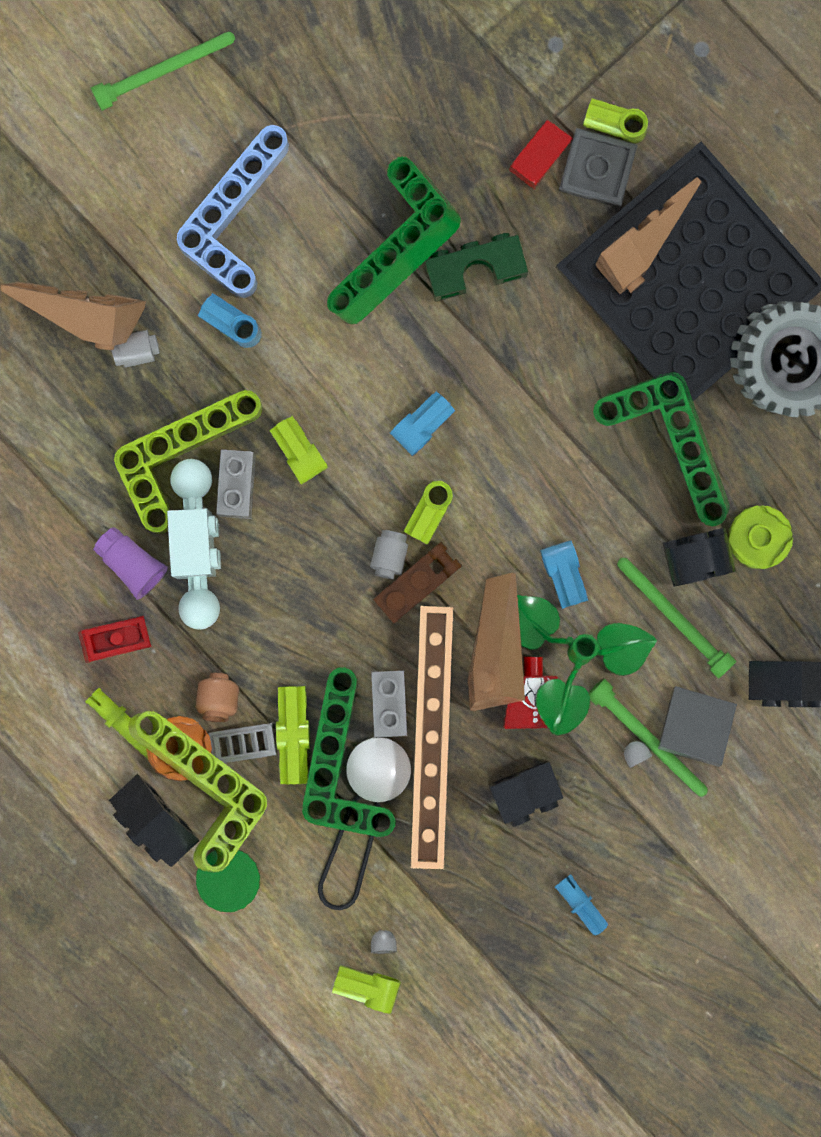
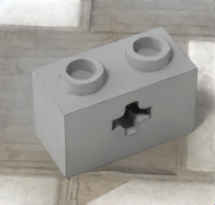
M221 450L216 512L219 517L251 519L256 458L254 452Z
M404 671L371 672L374 737L407 736Z

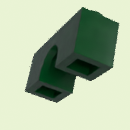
M502 233L491 238L492 242L479 245V241H473L461 245V250L453 253H448L447 249L434 252L430 259L425 261V269L434 301L437 302L466 294L463 275L473 265H483L489 268L494 276L496 285L527 277L528 268L519 236L510 237V233Z

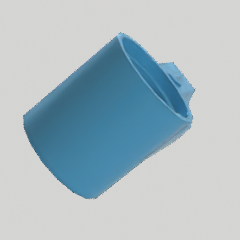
M214 293L201 306L198 317L234 340L239 346L251 348L259 343L261 329L253 317L244 314ZM242 325H252L253 333L250 337L246 339L238 337V330Z
M436 391L413 414L410 413L402 419L390 434L411 456H414L433 437L432 434L455 412V409Z
M569 540L541 549L542 560L548 577L552 578L561 609L588 601L587 593L578 570L580 568L579 560L572 541Z

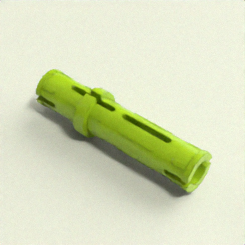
M100 687L97 688L85 703L106 720L105 725L108 728L112 726L148 760L146 748L133 739L129 733L128 724L131 717L125 713L127 709L123 706L119 707ZM140 727L143 734L148 736L149 734Z

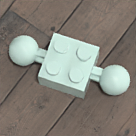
M186 459L174 467L170 478L174 492L183 498V510L167 511L171 577L188 579V592L182 596L178 607L181 620L190 628L206 629L216 622L220 613L219 601L208 590L207 577H216V569H221L220 550L214 548V537H219L218 518L212 516V512L207 508L203 509L202 497L207 494L212 484V475L209 468L199 460Z

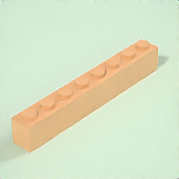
M420 606L411 868L444 869L453 607Z

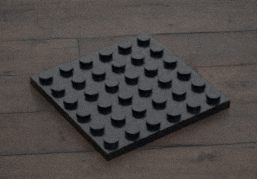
M702 141L555 267L651 378L670 372L679 373L684 377L693 401L733 368L731 367L730 358L738 357V350L731 349L733 341H741L742 335L737 333L741 325L749 326L751 322L747 318L753 312L762 313L761 307L768 304L777 305V302L782 301L808 303L821 292V277ZM698 177L701 184L648 270L642 276L645 282L632 293L626 289L623 293L619 294L596 267L600 254L631 228L634 227L638 230V225L654 210H662L664 208L663 205L672 196ZM666 380L663 382L662 387L666 395H678L679 388L674 381Z

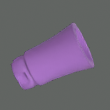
M115 527L110 528L95 543L94 551L103 558L102 561L123 581L136 600L148 594L167 572L168 566L153 558Z

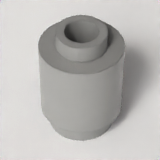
M144 330L132 333L126 343L115 345L112 354L115 365H124L126 368L154 362L155 354H160L156 335L150 336L149 331Z
M382 530L381 537H377L370 567L376 570V576L394 579V575H401L408 549L406 535L390 530Z

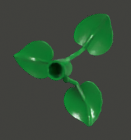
M517 595L522 647L536 650L542 646L545 640L549 643L567 644L569 646L567 655L569 660L574 663V667L566 683L559 679L547 681L538 690L535 700L537 712L549 731L556 736L564 735L580 725L587 716L590 707L588 691L582 686L572 685L581 666L589 663L596 655H603V664L610 672L621 676L633 674L644 664L657 639L641 628L623 623H613L603 627L597 634V640L588 634L579 635L575 640L570 636L568 638L552 637L550 635L554 634L560 625L559 612L556 607L540 597Z

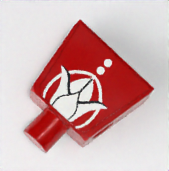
M524 657L525 700L506 704L503 722L504 729L547 728L537 712L536 695L544 683L558 678L557 676H543V657Z

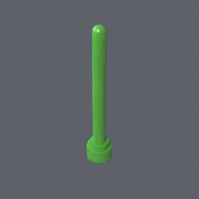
M225 32L113 85H110V83L103 85L101 82L91 87L92 93L101 111L113 106L112 103L117 101L116 97L231 45L235 41V36L232 32Z
M620 558L618 560V568L709 660L707 662L711 666L709 670L718 679L737 662L728 652L717 651L627 558Z
M605 678L601 679L589 691L590 701L594 705L599 704L602 708L606 706L696 795L700 797L705 796L708 792L707 786L673 753L658 749L659 740L614 697L613 686Z

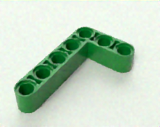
M401 156L394 159L388 166L387 176L415 213L338 284L327 298L328 309L348 324L353 325L362 321L459 229L461 223L459 213L425 172L407 157Z
M675 372L666 373L609 393L599 399L594 406V417L600 424L605 426L615 425L660 409L699 519L708 526H717L725 520L730 509L729 501L683 376ZM666 380L674 381L679 388L678 395H666L662 387L663 382ZM635 391H642L647 395V406L639 407L634 404L632 396ZM609 401L616 405L618 409L616 417L611 418L604 414L602 409L604 402ZM684 411L687 413L690 419L689 425L684 427L678 426L673 419L674 412ZM689 441L696 442L700 447V455L692 457L686 454L684 444ZM706 472L711 477V485L707 487L698 485L695 481V474ZM709 502L719 504L722 508V514L718 517L710 516L706 512V504Z
M339 667L330 673L327 680L302 813L309 823L375 837H385L394 830L396 825V817L390 809L336 798L358 687L356 674L348 668ZM340 673H347L352 679L351 687L346 691H338L335 688L334 679ZM335 704H339L345 709V718L340 723H333L328 717L329 708ZM328 736L335 737L339 742V749L333 755H328L322 750V741ZM321 768L329 769L333 775L332 783L327 787L320 786L315 780L316 772ZM320 800L325 804L326 814L323 818H314L310 814L309 806L312 801ZM351 806L357 810L358 820L355 824L348 825L342 821L341 811L344 807ZM384 813L390 818V826L387 830L379 831L373 827L372 819L375 814Z

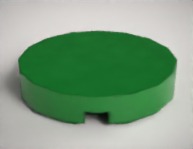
M239 849L224 870L212 872L203 871L198 868L196 887L199 896L209 907L219 912H235L244 909L254 900L260 888V873L257 863L248 853ZM212 851L206 857V861L210 866L214 865L217 861L216 851Z

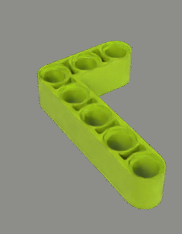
M248 390L240 391L134 440L117 450L114 457L116 468L146 529L155 534L166 533L168 531L167 511H171L152 469L257 420L262 414L263 407L259 397L254 392ZM249 398L256 402L255 410L247 415L240 413V402ZM216 412H223L227 417L225 425L220 428L210 426V417ZM189 425L195 426L197 428L196 438L189 442L183 441L181 439L182 429ZM158 439H165L168 443V449L163 455H154L152 453V444ZM131 452L136 453L139 458L138 464L132 469H126L123 466L124 456ZM144 481L150 482L152 485L151 494L146 498H139L136 494L138 484ZM162 510L166 516L164 524L157 528L152 527L149 521L150 515L154 511Z
M154 711L135 714L128 724V730L133 739L224 806V809L198 844L193 854L194 863L199 869L212 872L224 870L267 808L265 795L160 714ZM143 718L149 719L153 725V730L148 736L143 734L140 729V723ZM170 737L174 738L178 743V750L174 755L170 754L166 749V742ZM196 756L201 758L204 764L200 774L195 773L192 769V761ZM221 776L226 777L229 782V788L225 793H222L217 786ZM247 795H250L254 800V807L250 812H247L243 807V800ZM229 821L236 827V833L231 839L224 832V828ZM210 848L217 852V861L212 866L206 861V853Z

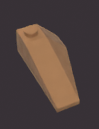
M698 177L672 196L663 205L664 208L662 210H654L638 225V230L634 227L631 228L600 254L596 267L619 294L623 293L626 289L632 293L645 282L642 276L648 270L701 184Z
M24 282L1 285L3 293L80 339L94 342L96 348L113 350L115 345L127 342L146 303L143 300L106 294L105 297L90 296L87 298V291L63 290L61 294H58L57 287Z
M515 573L486 579L468 674L470 711L525 700Z

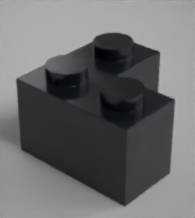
M749 661V700H762V707H781V701H788V707H821V662Z
M549 761L488 784L503 823L507 824L510 822L512 827L530 821L529 814L534 813L535 809L539 808L541 813L558 807L557 801L564 798Z
M136 774L109 800L116 810L113 814L115 819L124 828H129L126 835L136 846L140 847L144 844L146 846L144 848L145 851L156 862L162 859L172 867L200 841L189 825L167 806L156 789L139 774Z

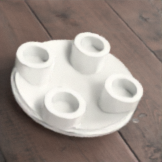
M378 737L363 741L355 747L347 762L346 770L350 786L359 796L373 802H385L397 797L406 788L411 775V765L407 753L399 744L387 738Z

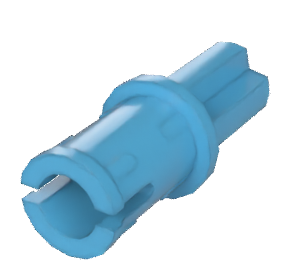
M571 874L555 886L573 909L571 913L574 914L576 912L593 935L596 936L607 928L608 923L590 901L593 898L591 896L588 897L582 891Z

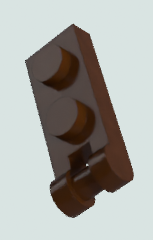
M443 542L435 546L373 599L393 624L462 567L457 559L453 560L446 552L448 548ZM435 560L444 568L437 575L429 566Z

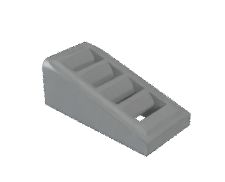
M273 723L209 733L212 747L211 752L223 763L277 755ZM263 731L266 750H259L257 732ZM250 733L253 752L247 753L244 734ZM238 735L240 754L234 755L232 736ZM221 737H225L228 756L222 757L219 742Z

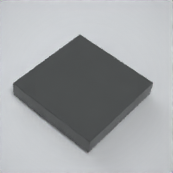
M576 128L559 191L620 208L638 145Z
M675 686L672 691L658 749L720 767L723 763L737 704Z

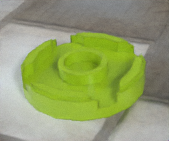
M754 506L743 510L734 518L729 528L728 541L732 554L741 564L752 569H767L778 565L788 556L793 544L792 528L789 520L782 512L770 506Z

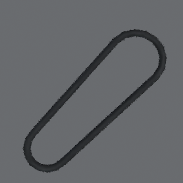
M357 795L352 799V801L357 802L362 797ZM374 802L375 805L380 806V802ZM351 806L348 807L343 822L345 824L348 823L353 807ZM380 813L375 814L373 827L375 829L377 828ZM339 830L318 884L319 898L325 906L332 910L340 911L349 908L355 903L359 896L374 836H369L352 899L348 903L338 906L329 903L325 899L323 884L344 833V830Z

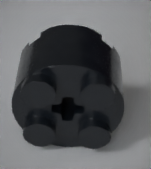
M725 528L663 543V550L673 587L736 572Z

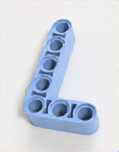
M277 125L266 126L260 131L177 233V243L183 254L239 298L250 297L257 288L255 274L248 265L216 239L287 154L289 144L286 132ZM273 136L279 137L282 140V144L277 149H269L265 146L267 139ZM251 161H258L262 164L261 170L256 174H249L245 171L246 165ZM237 185L242 189L241 194L234 199L227 198L225 196L226 189L229 186ZM208 211H220L221 218L219 221L213 224L206 222L204 218ZM191 234H197L201 237L199 245L195 248H188L184 245L186 237ZM221 254L225 256L226 260L222 267L212 268L209 266V260L213 255ZM240 274H246L251 278L249 285L243 289L236 288L233 285L235 277Z

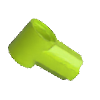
M592 98L583 126L636 144L641 142L647 134L648 119L645 113L639 109H626ZM630 120H637L641 123L642 129L639 132L631 133L626 130L624 125Z
M293 416L283 420L269 430L288 460L286 462L301 485L329 468L315 445L310 444Z
M433 481L428 484L403 532L427 545L429 544L453 500V492L448 484L442 481ZM435 487H443L448 493L447 500L441 505L433 504L430 501V491Z
M340 965L332 993L363 1002L364 1006L370 1009L391 1014L401 981L383 974L373 973L371 975Z

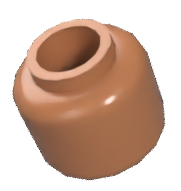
M211 673L209 678L198 683L196 710L199 714L203 715V719L206 721L227 722L229 717L237 712L239 687L235 682L228 680L229 676L227 674Z

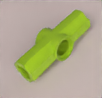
M306 686L278 687L279 721H276L277 750L280 752V784H307L308 781L307 749H310L309 720L306 718Z

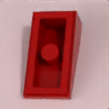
M547 119L511 164L509 171L535 190L573 138Z
M144 616L78 632L86 663L151 647Z

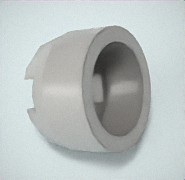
M639 741L629 743L624 751V757L629 768L652 757L648 747Z
M387 930L375 932L371 940V953L387 954L397 952V942L392 932Z

